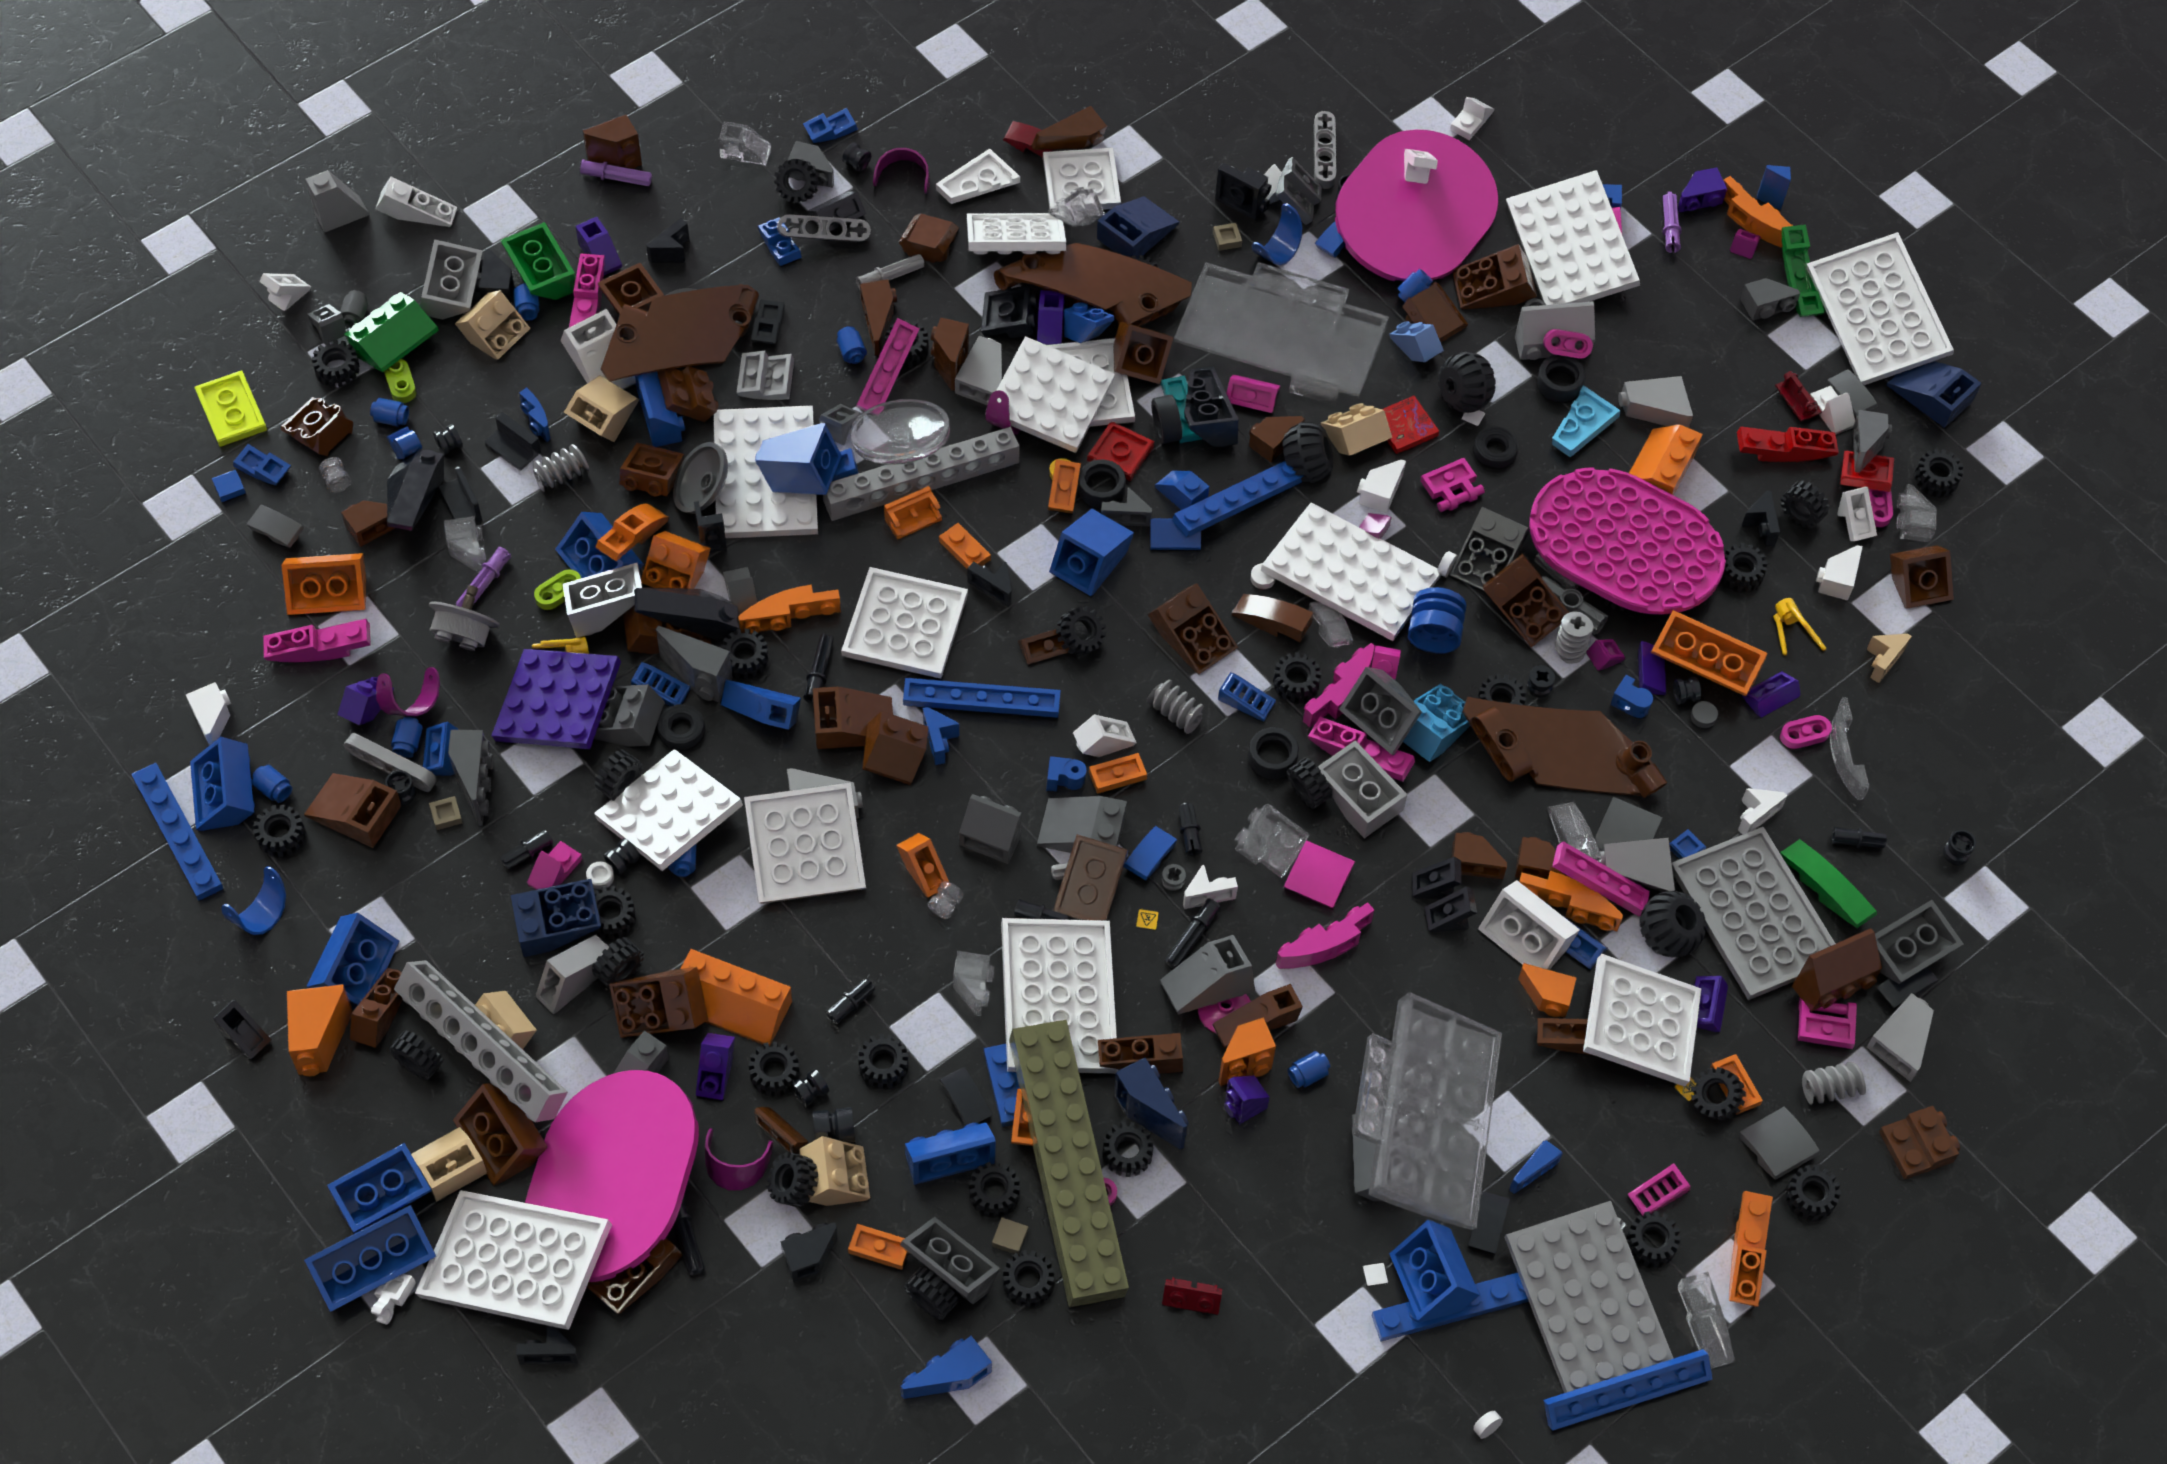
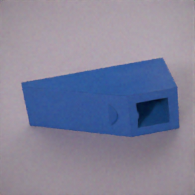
M726 679L721 705L761 723L789 730L797 723L801 698Z
M972 1336L966 1340L959 1339L951 1345L950 1351L945 1355L933 1357L926 1364L924 1370L918 1374L913 1372L902 1381L901 1396L903 1399L969 1389L992 1372V1361Z

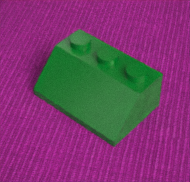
M545 222L500 240L530 294L557 300L573 293L576 279L575 272Z
M400 292L392 296L380 308L372 311L361 322L353 325L344 335L353 349L355 348L357 357L360 360L384 372L439 331V329L414 299Z

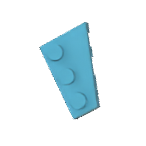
M1583 385L1578 398L1572 403L1567 417L1563 419L1554 434L1552 445L1569 457L1573 456L1620 417V410Z

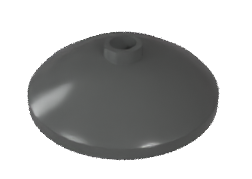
M713 442L700 444L682 462L673 486V498L679 510L687 514H695L694 502L699 501L700 510L702 511L708 508L721 493L728 474L727 455L721 446Z

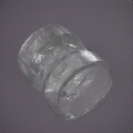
M332 457L319 465V472L325 479V484L330 492H341L351 485V478L348 472L345 471V465L340 458Z
M943 881L937 888V895L931 897L928 902V908L935 915L949 919L955 911L954 906L962 901L964 894L956 885Z

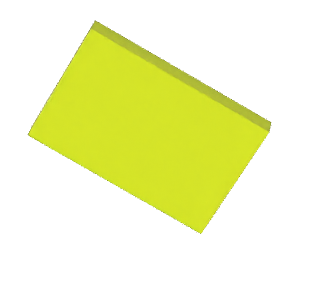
M242 370L195 386L196 393L219 447L267 431L266 424Z

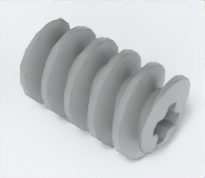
M574 444L569 446V452L562 448L560 456L553 452L551 460L544 456L542 464L537 460L533 461L534 477L543 492H545V483L554 488V479L563 484V475L572 480V471L581 476V467L589 472V466L583 453Z
M1570 612L1564 615L1555 641L1556 652L1564 662L1569 664L1578 663L1584 658L1594 628L1593 622L1581 612Z
M1169 679L1165 683L1157 685L1151 691L1147 698V703L1153 704L1154 709L1161 710L1163 716H1168L1172 723L1176 722L1180 729L1184 728V732L1189 734L1201 722V712L1204 706L1199 704L1194 708L1196 699L1191 698L1185 701L1188 693L1185 691L1178 695L1180 687L1177 685L1170 689L1172 680Z
M1847 1062L1846 1065L1837 1064L1835 1067L1827 1066L1825 1069L1817 1068L1815 1071L1807 1070L1803 1074V1091L1808 1103L1811 1105L1813 1104V1097H1816L1819 1104L1823 1103L1825 1094L1829 1101H1834L1835 1092L1839 1099L1845 1098V1090L1850 1097H1855V1088H1857L1860 1095H1865L1866 1093L1864 1075L1854 1062Z

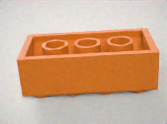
M1674 610L1651 651L1654 655L1744 696H1747L1754 685L1768 654Z
M690 949L680 969L698 968L708 1017L705 1023L760 1044L768 1042L770 1047L792 1003L791 987Z

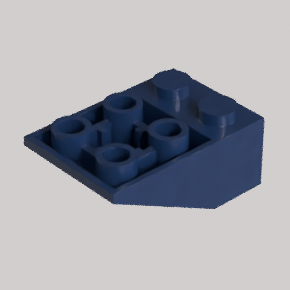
M1143 196L1115 206L1102 216L1097 223V239L1115 253L1130 258L1131 256H1136V259H1139L1140 255H1144L1178 226L1179 221Z
M1933 361L1898 373L1887 383V386L1945 428L1974 401L1982 383L1963 369Z
M592 879L511 895L523 957L551 952L601 928Z
M1143 1058L1117 1071L1114 1096L1126 1116L1176 1148L1183 1149L1185 1137L1187 1136L1188 1120L1182 1110L1178 1111L1175 1107L1174 1097L1168 1087L1164 1088L1159 1081L1161 1078L1157 1068L1154 1065L1150 1066L1147 1059Z

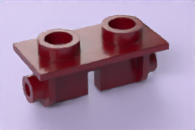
M1792 371L1787 372L1784 375L1785 380L1775 384V387L1801 422L1822 413L1817 406V401L1812 399L1798 380L1796 373Z
M1172 1277V1280L1166 1279L1162 1305L1219 1314L1223 1289L1217 1288V1285L1197 1283V1288H1192V1281L1175 1279V1277Z

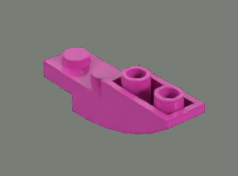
M580 254L573 290L574 302L569 328L600 312L602 291L598 286V282L602 281L604 277V255Z
M361 619L318 630L313 625L265 635L264 658L268 661L312 662L350 656V650L371 645L370 623L367 619Z
M1372 643L1364 649L1362 647L1359 648L1348 662L1340 663L1333 672V683L1329 684L1317 699L1312 698L1307 702L1304 707L1303 722L1309 728L1318 721L1319 717H1324L1328 713L1335 720L1343 714L1339 710L1340 706L1365 667H1371L1375 647Z
M1319 717L1308 735L1309 740L1332 756L1356 740L1391 778L1402 782L1415 763L1413 755L1399 750L1396 751L1395 755H1391L1380 744L1368 740L1365 732L1323 717Z
M1367 902L1360 908L1359 906L1354 907L1349 911L1345 919L1340 922H1333L1326 930L1320 924L1312 929L1310 927L1305 929L1293 943L1287 942L1280 947L1277 952L1276 966L1279 969L1306 967L1333 959L1358 945L1361 935L1360 930L1372 922L1374 909Z

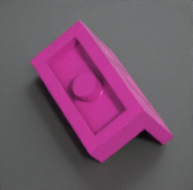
M1232 375L1229 379L1226 394L1231 404L1273 413L1280 385Z

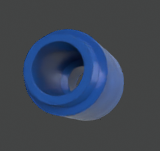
M1419 268L1416 272L1413 271L1398 287L1400 291L1398 296L1406 302L1409 297L1412 298L1429 288L1433 280Z
M525 283L517 286L514 289L515 309L524 321L535 319L539 313V297L530 294Z
M851 326L844 327L838 331L837 344L844 361L852 364L861 362L866 356L867 350L860 333Z
M378 398L371 405L370 416H373L374 422L399 427L400 425H406L408 421L409 406L404 405L403 402Z
M404 717L396 722L391 742L392 752L404 758L413 757V754L418 749L423 729L417 719Z
M271 765L260 766L253 773L252 785L271 801L281 803L291 794L292 786L290 781Z
M696 844L669 865V870L676 876L685 877L695 871Z
M1314 1051L1293 1062L1292 1067L1288 1068L1287 1072L1295 1087H1307L1329 1075L1330 1063L1323 1053L1319 1054L1317 1051Z

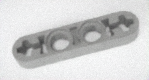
M1328 111L1317 113L1314 119V179L1323 189L1331 188L1335 184L1336 123L1335 116ZM1322 121L1326 122L1327 129H1323ZM1328 138L1331 142L1324 144L1319 139ZM1328 156L1331 160L1323 162L1319 157ZM1323 170H1327V178H1323Z
M789 214L784 215L777 222L779 234L790 238L862 242L869 237L871 232L869 224L861 219ZM788 219L790 224L798 225V220H802L800 227L802 234H798L799 228H792L788 233L786 228L782 227V224ZM808 221H815L817 223L818 232L816 234H809L806 231L805 225ZM836 222L841 225L842 233L839 236H834L830 233L829 226L831 223ZM846 223H850L849 228L853 229L860 224L861 228L865 229V233L858 237L856 232H849V237H845L847 232Z
M352 733L343 744L344 748L353 756L389 774L396 770L406 771L412 778L413 786L422 791L429 792L437 782L436 776L428 769L356 733Z

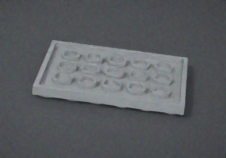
M1764 827L1672 862V872L1683 892L1692 897L1694 902H1697L1701 907L1700 911L1705 915L1704 921L1706 922L1708 934L1748 1000L1794 982L1809 955L1836 944Z
M1611 1201L1505 1235V1241L1564 1393L1674 1359Z

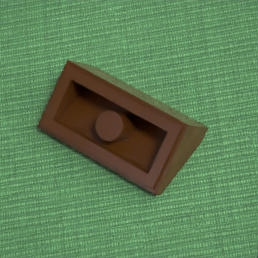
M1056 629L1018 640L1027 665L1068 653L1069 648L1063 649L1061 647L1064 642H1058L1057 638L1061 637V634H1056Z
M757 1107L754 1110L756 1123L789 1153L799 1154L800 1148L809 1143L807 1139L772 1108Z

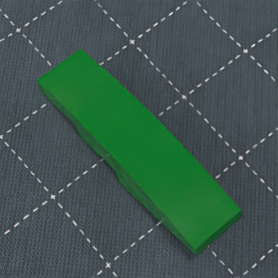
M1799 839L1780 852L1786 864L1799 872L1800 881L1819 894V902L1854 927L1859 928L1877 915V911L1833 865Z

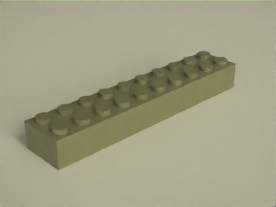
M1067 1019L1014 1028L1011 1031L1009 1043L1019 1087L1022 1092L1024 1109L1028 1118L1029 1132L1033 1140V1150L1069 1307L1125 1297L1129 1289Z

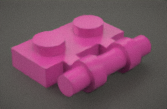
M1465 458L1421 476L1420 480L1432 499L1440 496L1443 497L1444 500L1437 503L1440 512L1447 509L1450 511L1458 508L1459 504L1477 500L1478 496L1485 493L1482 485L1473 487L1471 484L1476 481L1477 475ZM1459 488L1463 490L1462 493L1454 495L1452 492Z

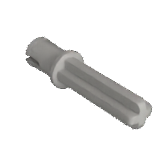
M917 254L883 268L876 267L874 271L856 277L857 286L860 290V284L886 279L892 280L923 268L924 259L920 254Z

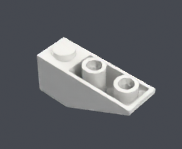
M393 177L389 178L382 189L376 206V210L398 220L446 227L452 225L457 209L456 206Z

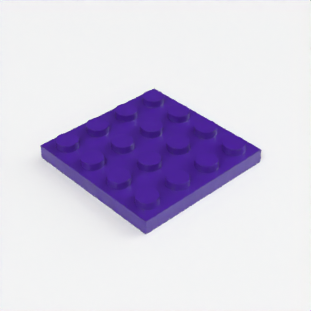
M524 649L491 736L498 742L590 749L621 664L619 657Z

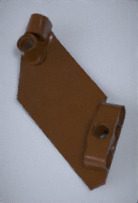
M1080 243L1066 245V251H1061L1058 254H1048L1046 251L1039 254H1024L1022 259L994 271L995 283L1001 290H1007L1022 282L1033 284L1072 297L1104 311L1112 310V315H1114L1118 323L1121 321L1139 327L1177 308L1181 301L1190 298L1192 282L1150 264Z
M739 284L653 298L648 312L624 304L600 370L608 381L611 382L673 368L724 363L739 338L746 335L759 293L749 285ZM621 337H627L630 340H624Z
M1467 697L1462 713L1504 778L1510 782L1529 773L1536 785L1587 792L1643 796L1644 798L1652 795L1667 784L1656 764L1650 760L1652 756L1650 746L1644 741L1632 742L1601 711L1543 708ZM1500 741L1504 742L1506 744V747L1503 746L1500 743Z

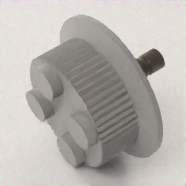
M468 585L462 607L442 602H429V607L435 611L430 631L435 634L434 639L444 643H450V640L460 643L459 647L466 650L475 651L477 647H484L489 629L499 628L500 623L488 616L472 611L478 588Z

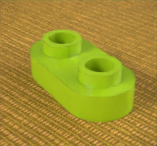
M400 359L384 371L392 398L395 401L407 403L415 398L416 388L408 363Z
M564 570L539 585L534 592L537 606L544 610H551L564 603L563 584L581 579L580 574L574 570Z

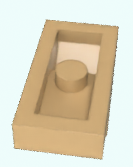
M1908 633L1879 635L1871 638L1867 650L1877 657L1871 665L1874 671L1870 678L1880 683L1906 650L1912 637Z

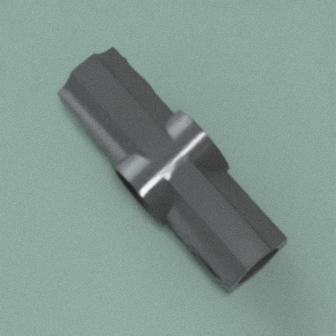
M1547 576L1542 577L1569 613L1581 612L1593 622L1594 628L1592 633L1594 635L1603 629L1608 620V615L1584 601L1582 594L1578 590L1565 589Z

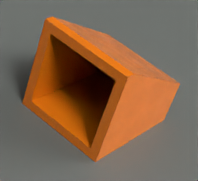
M344 985L287 991L289 1054L298 1075L315 1076L320 1072H327L352 1014V1006Z

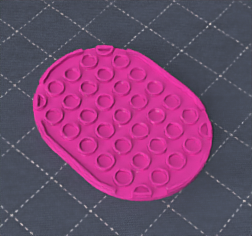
M1406 130L1392 134L1380 141L1347 178L1336 200L1335 222L1337 231L1341 234L1346 244V249L1361 265L1371 272L1391 281H1405L1413 271L1416 272L1420 268L1432 280L1442 279L1462 264L1490 228L1498 208V192L1491 171L1480 156L1466 144L1436 131ZM1405 149L1425 151L1438 160L1437 168L1430 169L1426 184L1405 180Z
M1594 467L1575 469V472L1559 475L1549 481L1534 500L1530 513L1529 527L1532 541L1541 557L1562 576L1623 608L1640 613L1661 615L1671 614L1673 610L1683 612L1704 602L1712 595L1720 583L1726 560L1724 544L1719 532L1714 530L1709 523V519L1694 506L1639 477L1610 468L1609 471L1595 470Z
M629 1070L608 1075L589 1084L569 1100L552 1122L544 1139L548 1147L538 1158L525 1203L608 1219L611 1222V1229L589 1282L616 1277L617 1273L629 1267H636L650 1256V1251L661 1239L664 1240L670 1232L682 1204L698 1146L699 1126L690 1099L678 1085L663 1075L650 1071Z

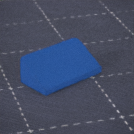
M1767 165L1758 190L1757 199L1765 203L1769 202L1774 208L1781 210L1791 181L1790 167Z
M1153 518L1150 520V550H1201V531L1186 537L1172 519Z
M448 721L429 727L426 731L423 767L434 775H454L448 754L451 730L459 729Z
M1571 922L1580 931L1566 952L1591 969L1597 963V958L1604 954L1608 947Z

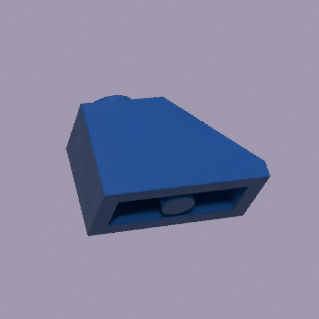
M1171 471L1155 484V488L1181 510L1208 498L1209 486L1192 471Z

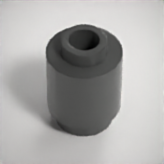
M350 291L344 297L340 312L346 327L352 328L353 325L361 322L365 317L368 308V298L360 291Z

